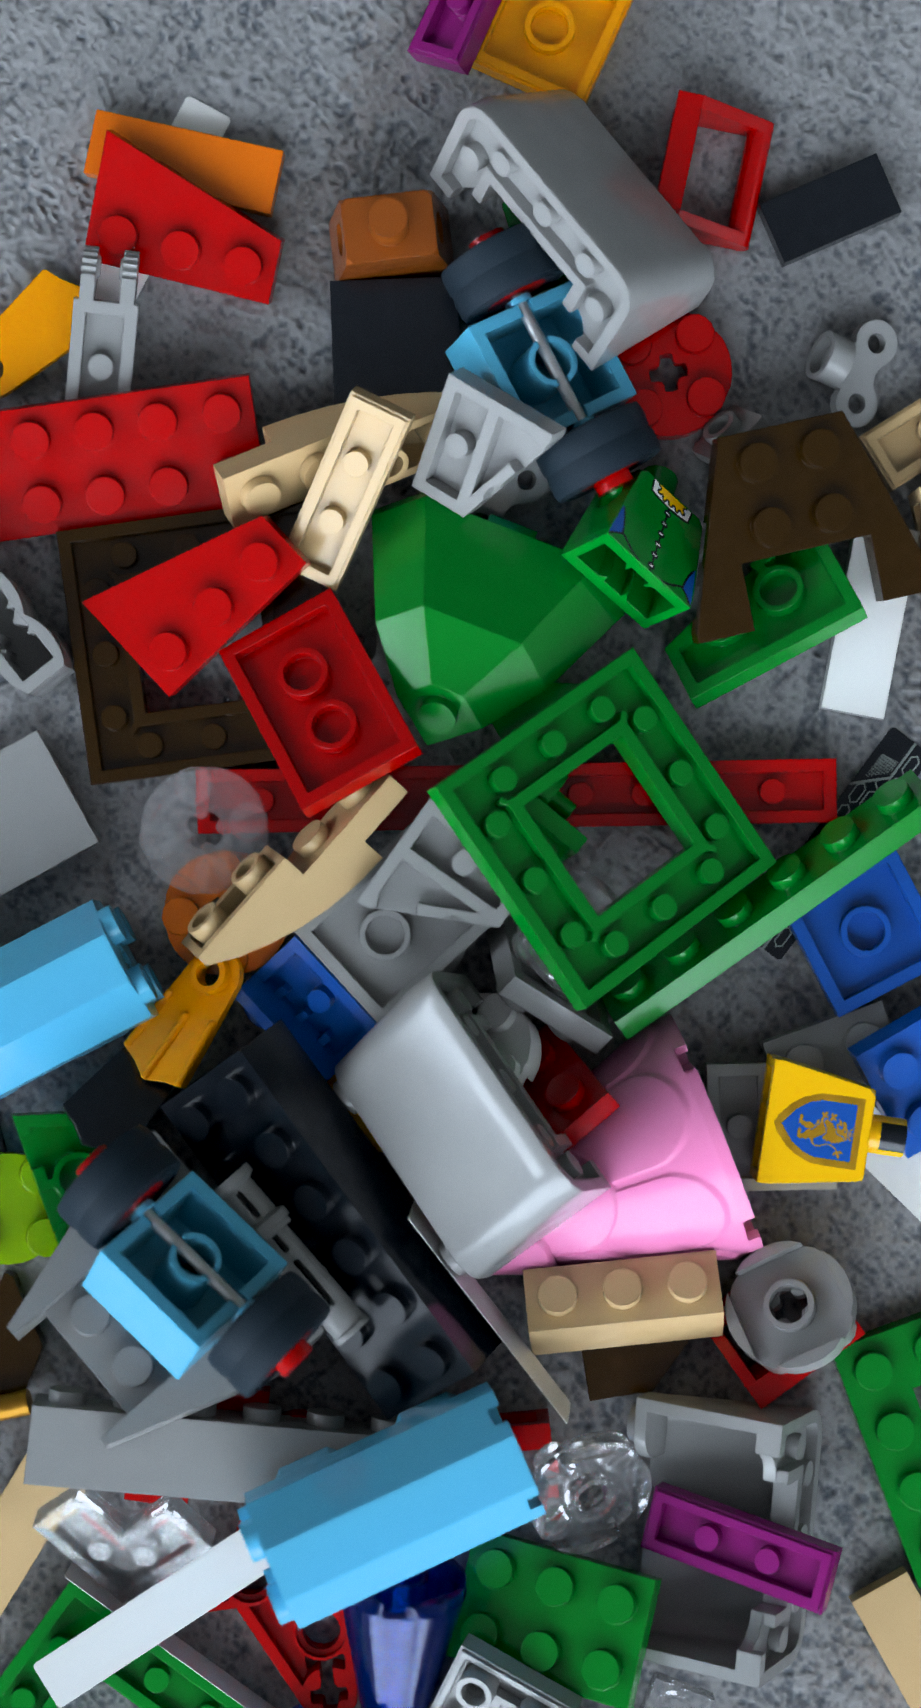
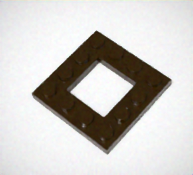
M304 501L268 515L288 538ZM223 509L56 532L90 783L93 786L196 772V770H214L276 761L244 700L148 713L142 667L82 603V601L234 529L225 516ZM300 574L261 612L262 626L324 592L323 585Z

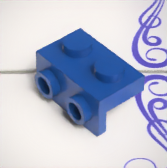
M297 934L252 977L242 984L235 998L243 1006L249 1020L261 1029L266 1030L282 1019L326 1081L335 1074L334 1067L377 1024L373 1017Z

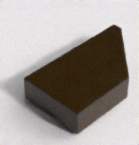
M9 1269L4 1272L0 1282V1395L28 1389L47 1343L39 1324L19 1341L7 1328V1325L25 1298L20 1287L21 1281L18 1274Z
M689 1340L582 1350L589 1400L594 1401L653 1391Z

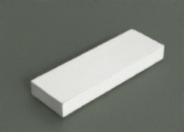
M910 530L918 544L920 531ZM857 537L850 541L844 573L863 605L868 618L832 637L818 708L883 720L908 596L886 601H876L863 537Z

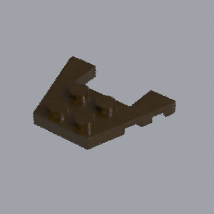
M843 410L712 439L703 523H706L704 549L697 576V587H699L696 619H693L691 632L694 644L755 631L742 570L743 563L857 537H863L876 601H886L921 593V550Z

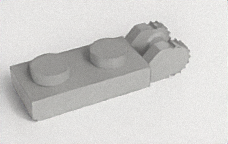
M84 246L79 297L75 296L73 301L65 400L132 390L140 304H135L140 252L125 250L124 257L121 259L119 271L121 290L120 301L118 302L95 299L97 281L101 274L102 257L98 246Z

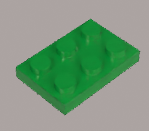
M504 1533L470 1549L446 1656L455 1658L467 1634L470 1633L585 1699L614 1708H633L662 1578Z

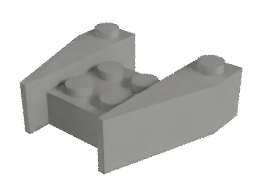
M154 1130L152 1133L158 1138L160 1143L166 1146L176 1156V1154L170 1149V1147L165 1143V1141ZM179 1158L181 1166L176 1176L156 1202L190 1173ZM71 1226L7 1325L9 1331L19 1341L47 1317L122 1407L126 1415L99 1438L107 1449L240 1394L230 1384L229 1380L210 1364L207 1358L212 1348L177 1380L82 1286L103 1248L95 1249L91 1247L79 1235L78 1231ZM322 1326L307 1341L311 1346L324 1334L325 1330ZM278 1372L271 1380H273L280 1373Z

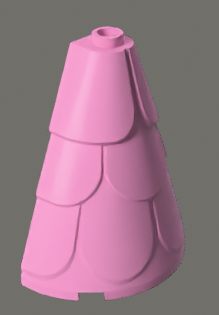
M670 1014L657 1019L654 1023L649 1024L637 1034L627 1039L592 1070L593 1074L620 1107L573 1146L569 1152L577 1159L581 1166L589 1160H593L611 1188L493 1275H523V1270L710 1250H716L717 1261L738 1260L744 1255H750L755 1250L763 1247L758 1229H754L751 1219L755 1217L729 1146L698 1070L688 1060L686 1043Z

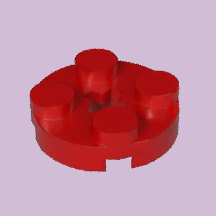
M687 313L617 355L637 393L626 403L637 402L642 407L649 426L655 432L658 440L681 439L702 430L721 410L731 387L732 362L728 348L723 338L714 330L712 323L700 314ZM670 358L674 366L683 367L685 376L677 380V390L665 391L663 382H652L650 371H655L659 368L660 359Z

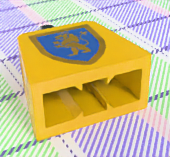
M767 1053L749 1174L756 1182L766 1184L862 1181L867 1152L902 1157L907 1140V1120L873 1114L876 1090L866 1084L779 1055Z

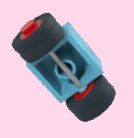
M524 223L505 230L503 227H498L481 235L469 244L468 247L470 249L456 258L441 274L442 282L448 294L454 300L460 317L466 324L476 323L469 326L445 351L454 371L462 367L566 428L563 437L536 459L542 474L548 480L555 499L560 504L573 501L593 491H596L598 496L602 497L622 487L634 479L630 471L653 458L661 450V446L655 432L649 426L642 407L637 402L626 403L637 393L618 356L591 371L571 347L575 339L583 334V323L579 310L576 309L569 313L562 304L573 284L571 281H568L537 295L557 281L564 273L532 236Z
M142 1125L135 1126L119 1136L110 1145H101L84 1160L76 1171L78 1177L65 1192L57 1207L60 1216L72 1228L77 1230L79 1235L91 1247L95 1249L103 1248L82 1286L177 1380L212 1348L207 1358L210 1364L222 1376L226 1377L241 1395L248 1398L259 1391L278 1372L286 1378L313 1349L307 1341L328 1317L331 1308L318 1293L311 1290L309 1285L297 1273L289 1271L279 1277L288 1262L193 1170L156 1202L173 1181L181 1163L177 1156L166 1146L162 1145L149 1129Z

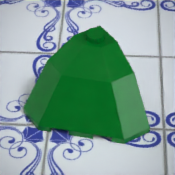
M421 492L374 510L372 514L376 626L396 695L428 746L483 729L547 690L625 612L561 555L563 549L535 539L537 531L493 514L489 515L488 520L473 514L462 517Z

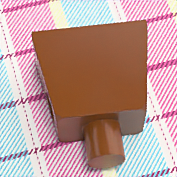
M424 189L346 198L338 202L329 222L335 281L441 277L446 267L454 261L448 210L432 190Z

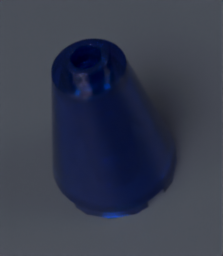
M454 1558L448 1559L343 1609L361 1708L429 1707L467 1593L465 1569Z

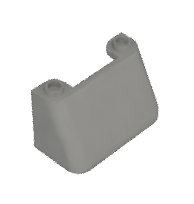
M566 89L490 96L472 103L458 114L429 175L449 199L471 187L474 188L472 196L479 204L498 194L517 218L526 225L532 236L573 284L562 304L569 313L576 309L579 310L583 323V334L575 339L571 347L591 371L700 306L711 290L715 280L714 260L710 250L700 242L581 98Z
M433 971L413 986L334 1067L337 1081L333 1083V1090L348 1111L353 1114H359L442 1241L438 1244V1248L446 1264L457 1275L462 1276L467 1273L475 1279H483L493 1275L610 1189L611 1186L593 1160H589L581 1166L569 1151L563 1153L573 1144L566 1134L554 1133L486 1033V1030L492 1027L487 1018L482 1015H472V1010L484 1000L468 976Z
M653 1392L638 1396L628 1415L627 1436L629 1440L634 1441L635 1450L638 1455L650 1457L643 1533L655 1486L663 1481L813 1536L823 1428L819 1410L769 1403L761 1409L757 1402ZM642 1547L639 1572L662 1578L644 1661L759 1689L791 1665L796 1659L803 1639L806 1609Z

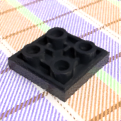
M442 277L330 281L334 405L347 402L351 391L356 386L377 396L443 392L449 373L454 371L445 351L460 336L459 313L455 307L454 300L448 294L442 282Z

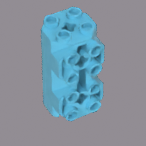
M92 899L0 947V1100L16 1092L18 1088L77 1057L93 1052L159 1015L154 1004L164 998L163 988L148 963L144 966L140 963L137 964L128 944L136 941V937L120 907L114 909L110 905L104 907L101 901Z
M487 1382L458 1395L449 1392L437 1395L399 1413L395 1424L339 1450L328 1446L279 1468L274 1480L244 1493L245 1506L237 1509L241 1521L238 1526L254 1563L263 1558H266L269 1568L263 1570L268 1583L265 1587L281 1625L295 1620L299 1629L306 1627L546 1514L544 1506L537 1496L539 1495L538 1489L508 1421H502L496 1408L500 1404Z

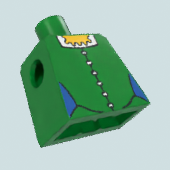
M651 465L643 470H636L631 473L634 478L633 480L602 497H599L596 493L561 554L644 629L691 609L702 536V525L699 518L674 496L678 485L677 476L672 470L660 465Z

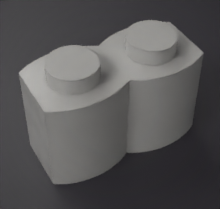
M0 571V674L15 688L42 698L75 672L73 655L66 642L55 630L37 620L34 605L26 591L14 579Z

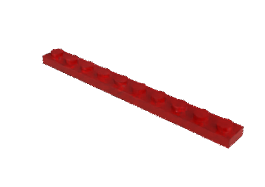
M836 758L710 761L751 824L824 823L837 818ZM626 762L583 763L569 773L567 780L559 790L577 805L569 817L565 819L573 827L668 825ZM463 765L401 766L388 773L408 793L375 831L404 830L415 820L429 798H431L427 791ZM280 768L196 770L198 834L300 832L310 822L321 820L333 807L331 805L308 818L301 810Z

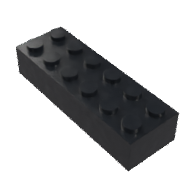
M282 1019L200 1076L161 1106L218 1186L246 1162L253 1169L250 1177L275 1206L284 1205L289 1211L288 1216L291 1218V1221L287 1225L328 1270L329 1274L363 1314L366 1313L370 1318L359 1331L341 1346H337L333 1342L334 1339L326 1330L325 1334L387 1419L396 1416L471 1375L500 1345L502 1340L410 1223L408 1216L414 1202Z

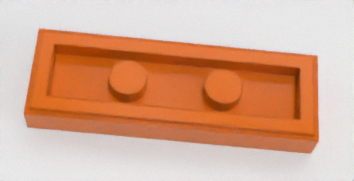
M96 110L84 168V174L87 177L98 178L106 130L112 129L131 141V144L156 160L164 162L181 173V176L214 197L222 199L239 211L272 218L285 160L283 150Z

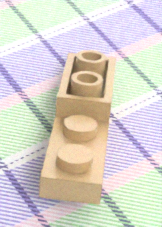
M443 392L379 396L416 414L385 486L416 474ZM346 402L298 414L262 427L265 439L264 445L213 464L223 511L233 528L239 527L261 515H269L305 500Z
M386 774L336 802L321 820H314L306 825L295 838L292 846L294 851L287 859L268 845L260 853L255 852L248 855L234 870L231 876L233 884L216 903H207L193 916L187 928L189 934L181 943L201 962L209 966L238 958L270 945L303 927L333 906L381 861L383 857L365 841L408 792L393 777Z

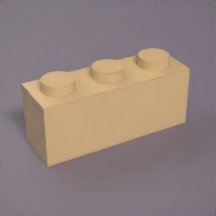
M716 1250L523 1270L528 1333L534 1355L723 1336L724 1307Z

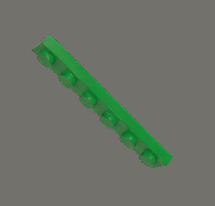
M910 769L899 778L882 784L871 798L847 815L830 821L821 830L819 835L792 854L778 858L776 860L777 863L771 866L767 872L741 889L601 998L610 1016L625 1037L629 1039L921 833V780Z

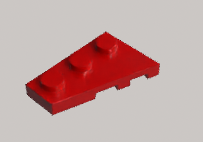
M106 130L85 245L98 246L100 248L102 264L120 268V262L124 257L125 250L140 252L139 273L267 305L272 303L285 239L227 202L214 197L181 176V173L131 144V141L114 130Z
M261 515L82 601V603L170 697L176 695L219 653V650L226 647L311 562L268 515Z

